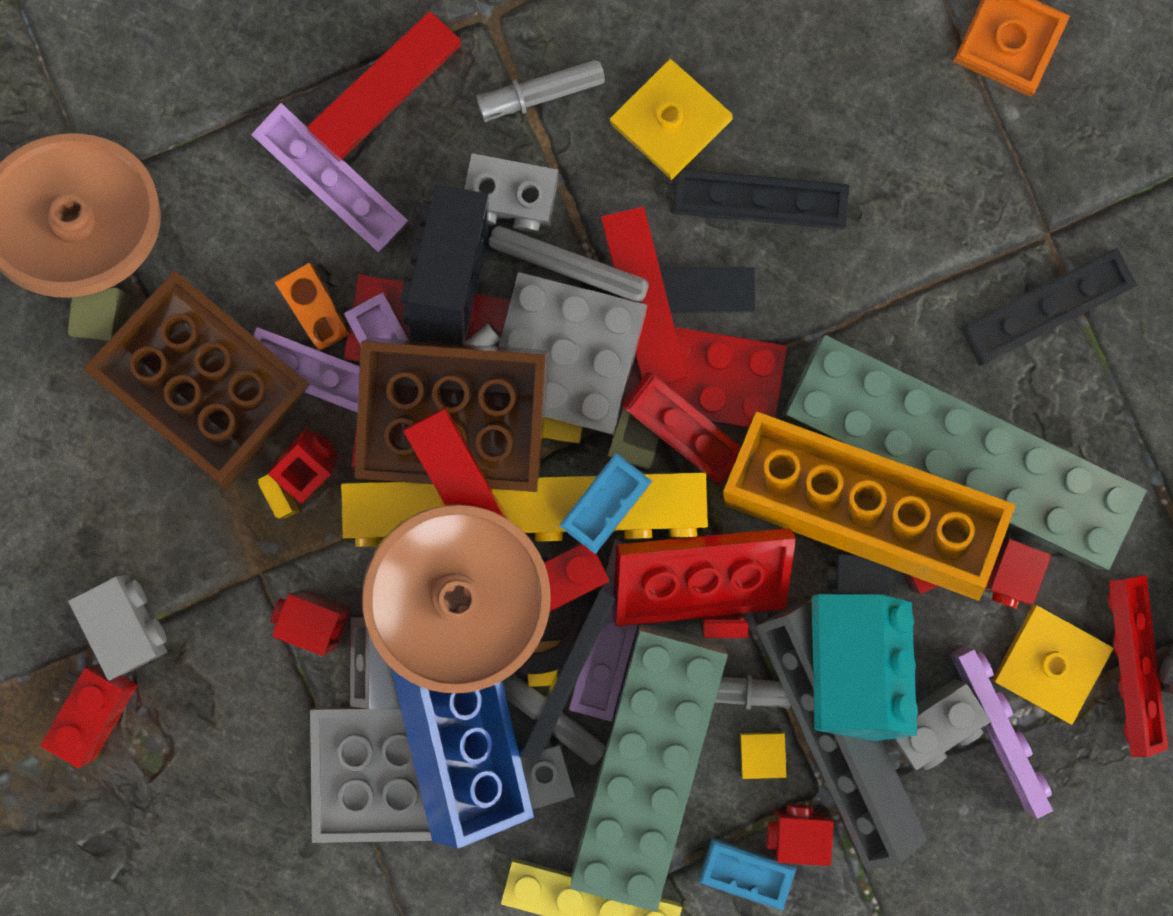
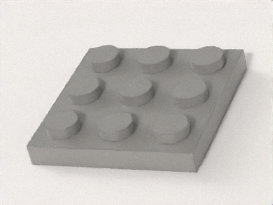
M518 272L499 347L550 350L545 417L614 435L648 306Z
M319 707L310 709L312 843L432 841L401 708Z

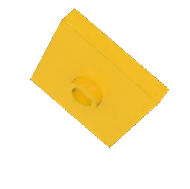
M669 59L609 120L618 132L672 180L733 120V117L727 108L672 59Z
M1032 605L991 681L1072 725L1114 648L1043 608Z

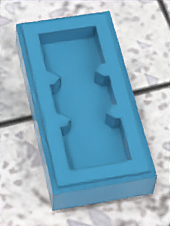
M615 453L559 526L596 554L652 481Z
M711 838L698 882L783 911L796 867L790 863H778L774 858Z

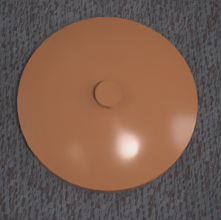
M58 134L30 142L15 150L0 163V271L15 284L45 296L70 298L91 295L104 291L125 280L141 266L150 254L160 229L161 208L159 197L147 169L135 155L124 147L94 135Z
M455 504L433 507L414 514L398 524L375 550L367 567L362 588L364 622L380 656L396 673L409 682L442 693H468L482 690L512 675L528 660L538 646L544 634L550 612L549 578L545 564L533 542L520 528L508 519L492 511L471 505Z

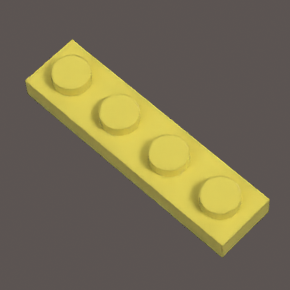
M516 858L512 860L501 901L502 905L542 916H680L682 910L681 903L664 898L660 899L658 910L654 912L570 889L571 873Z

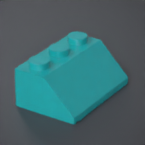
M818 594L812 596L815 730L870 741L917 736L918 708L915 693L916 663L913 646L914 618L912 615V602L877 594Z

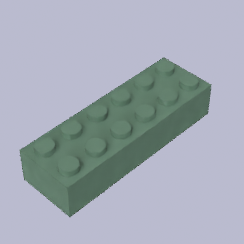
M639 624L572 869L570 889L657 912L728 653L724 644L650 624Z

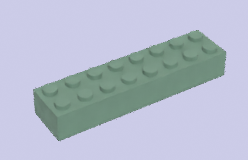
M826 335L817 341L781 416L782 419L798 427L1016 504L1008 528L1093 569L1110 570L1147 492L1145 488Z

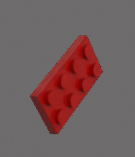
M790 528L617 544L613 592L615 602L612 607L614 623L618 627L786 609L796 538Z

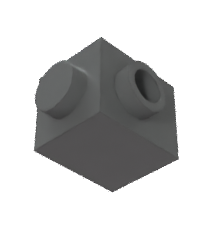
M549 738L539 761H536V763L522 757L519 751L532 810L575 797V787L561 741L550 742Z

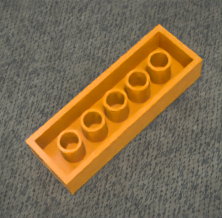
M759 412L755 413L723 490L725 506L782 528H790L795 533L978 601L987 586L1016 504Z

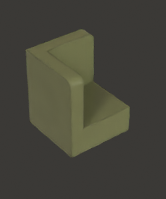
M108 288L91 295L72 297L68 335L74 338L108 342L127 322L130 294L118 288Z
M622 409L607 458L611 459L617 453L632 466L650 470L659 437L626 410Z

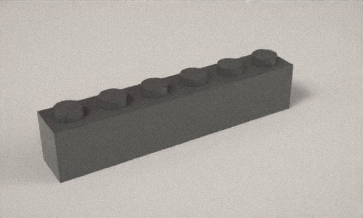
M812 599L787 607L755 627L865 870L901 864L927 841V838L883 741H870L815 730Z

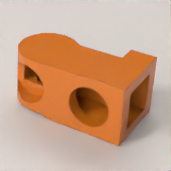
M308 263L276 281L275 284L314 345L321 352L350 335V332L343 317L334 305V300L323 283V279L314 264Z

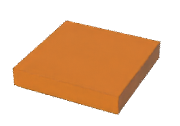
M981 0L952 62L1031 97L1035 94L1070 15L1037 0Z

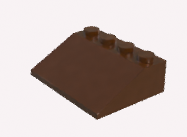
M175 270L83 368L99 385L225 491L256 458L310 386L304 378Z
M369 338L361 341L355 479L433 484L403 430L405 427L446 406L491 489L537 492L550 350Z

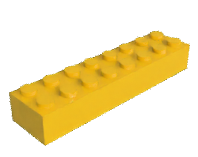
M706 473L645 474L652 481L615 530H624L625 539L652 538V529H668V537H697V528L708 527ZM597 476L539 478L537 492L492 490L509 521L524 533H535V541H562L563 532L566 531L559 526ZM408 482L341 484L343 538H355V547L379 546L391 530L410 516L445 504L433 484Z

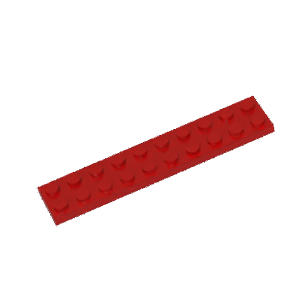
M358 274L353 308L384 293L410 340V329L407 326H403L405 305H401V293L404 282ZM476 294L466 341L487 323L501 339L511 300ZM349 325L350 335L347 337L344 360L360 364L361 345ZM675 327L687 378L665 383L668 387L712 423L749 429L756 412L773 418L776 417L787 350L786 345ZM634 357L623 403L641 381L636 357Z

